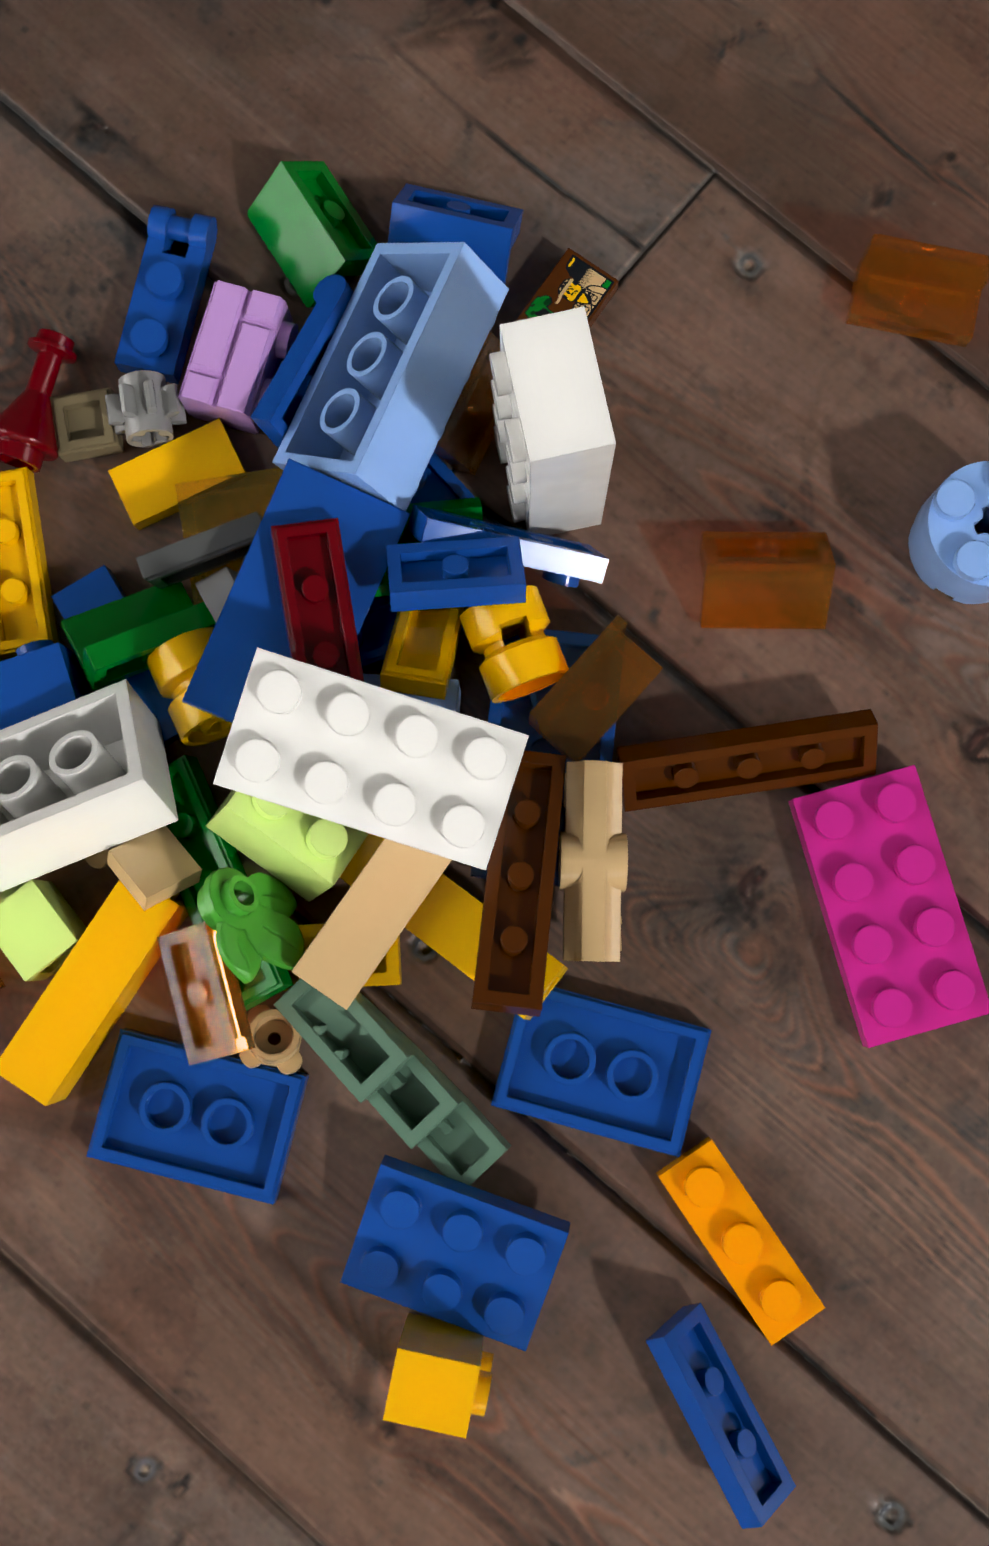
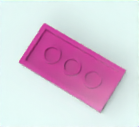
M911 765L788 801L862 1046L871 1048L989 1014L987 991L916 766Z

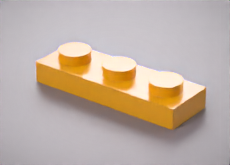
M709 1136L656 1172L771 1346L826 1308Z

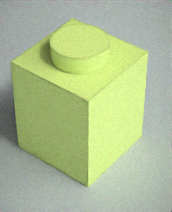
M32 879L0 892V949L25 982L48 979L59 970L86 930V926L52 881Z

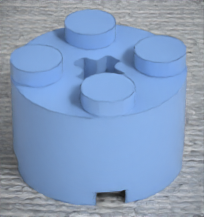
M980 461L966 465L946 478L921 506L908 537L911 562L920 579L931 589L935 590L937 588L944 594L953 597L954 599L952 600L963 604H983L989 602V461ZM974 527H976L978 531H983L984 533L977 534Z

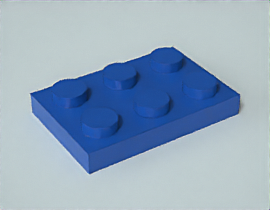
M385 1154L340 1283L526 1351L569 1235L570 1222Z

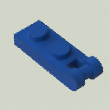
M153 205L147 225L148 238L114 361L120 372L156 371L165 376L166 382L179 385L216 244L218 229L215 217L196 213L192 218L177 216L174 208L161 205ZM174 241L189 244L186 257L170 254Z
M339 274L325 277L315 287L313 299L316 305L251 415L252 420L278 449L354 291L345 278Z

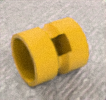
M526 586V603L471 606L459 616L472 651L484 654L485 660L480 665L479 670L493 703H502L527 696L555 684L570 674L557 637L548 636L544 633V630L550 623V619L537 586ZM519 635L520 640L504 645V640Z
M214 627L195 629L169 639L158 646L148 656L146 662L159 693L164 698L173 699L169 705L168 713L181 742L187 746H197L222 739L229 735L232 726L230 722L182 702Z

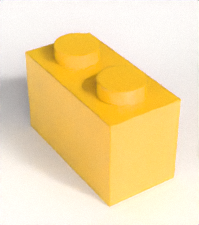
M408 1313L397 1347L382 1420L466 1439L471 1414L482 1417L485 1415L491 1386V1368L494 1353L482 1351L484 1336L440 1319Z

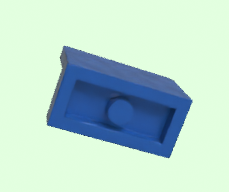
M406 183L392 202L388 243L465 242L493 273L506 284L510 253L520 233L523 209Z
M519 536L386 545L391 612L526 603V579Z

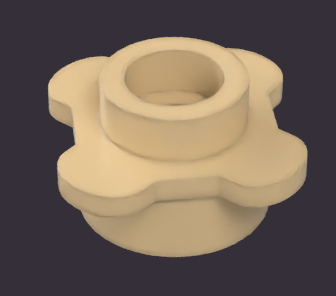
M267 1005L253 1007L247 1014V1022L249 1024L247 1042L239 1049L241 1062L246 1067L252 1069L261 1064L277 1067L285 1075L298 1071L303 1062L302 1056L299 1053L302 1040L301 1035L278 1009H270ZM272 1034H278L281 1037V1041L277 1045H271L268 1042L269 1037Z

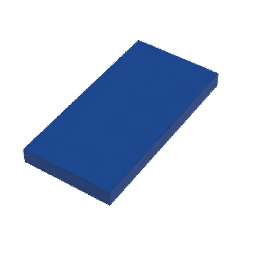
M289 458L182 702L233 723L257 647L291 658L271 537V526L338 518L358 637L388 567L386 545L398 544L410 513Z

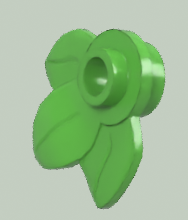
M223 867L214 871L206 878L204 885L197 894V907L204 922L216 931V947L219 955L231 972L239 980L247 984L257 975L261 961L282 969L292 970L305 952L301 931L297 923L290 918L297 907V902L292 892L282 882L262 872L246 877L242 872L234 868Z

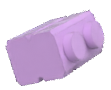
M217 280V282H214L178 395L179 400L189 415L208 422L220 418L221 422L230 428L252 434L259 433L260 428L252 420L251 415L279 369L281 359L284 360L298 336V325L293 323L286 300H283L280 296L254 289L253 291H248L245 287Z

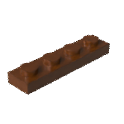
M866 709L617 747L618 763H623L622 802L624 810L629 812L875 775L878 722L872 710Z
M524 750L487 866L471 1009L540 1017L545 983L566 755Z

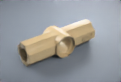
M601 760L566 762V773L564 774L565 832L560 831L558 858L559 891H564L563 961L620 962V951H622L621 892L626 891L628 876L627 834L622 833L623 763Z

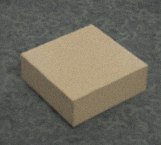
M167 826L131 839L108 852L107 865L144 911L193 886L200 880L201 867Z

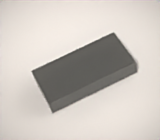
M257 511L136 557L143 579L157 588L164 589L242 559L246 556L260 525L261 515Z

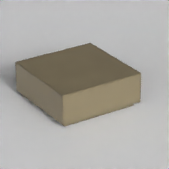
M111 387L50 397L58 456L65 463L125 453L122 434L117 435L115 433V426L108 424L105 395L115 394Z

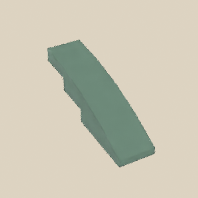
M300 978L273 1004L360 1103L368 1100L411 1149L417 1145L444 1176L471 1185L512 1146L452 1081L362 993H358L346 1010Z

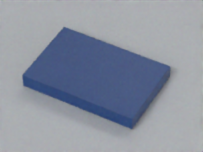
M554 987L542 1003L540 1017L533 1016L531 1020H525L518 1014L514 1015L491 1106L680 1157L711 1029Z
M129 1028L120 1029L86 1157L274 1205L279 1196L309 1074L296 1071L293 1074L285 1075L277 1067L262 1064L252 1069L246 1067L241 1062L239 1056Z

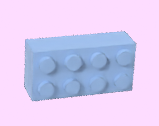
M465 242L377 243L272 463L284 470L290 458L406 511L419 487V482L436 445L445 431V426L463 387L469 380L471 370L489 331L495 324L496 316L509 288Z

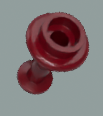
M44 328L39 329L37 336L30 337L27 342L28 347L38 354L26 389L0 414V461L15 468L27 467L34 473L40 472L43 461H54L58 458L50 397L61 364H74L77 360V355L73 352L75 343L72 339L59 332Z

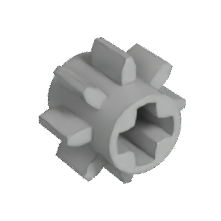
M151 370L129 372L118 380L119 394L105 395L108 424L115 426V433L117 435L126 434V441L132 446L150 448L166 444L174 438L172 425L187 423L185 408L178 398L177 384L166 385V379L162 373Z

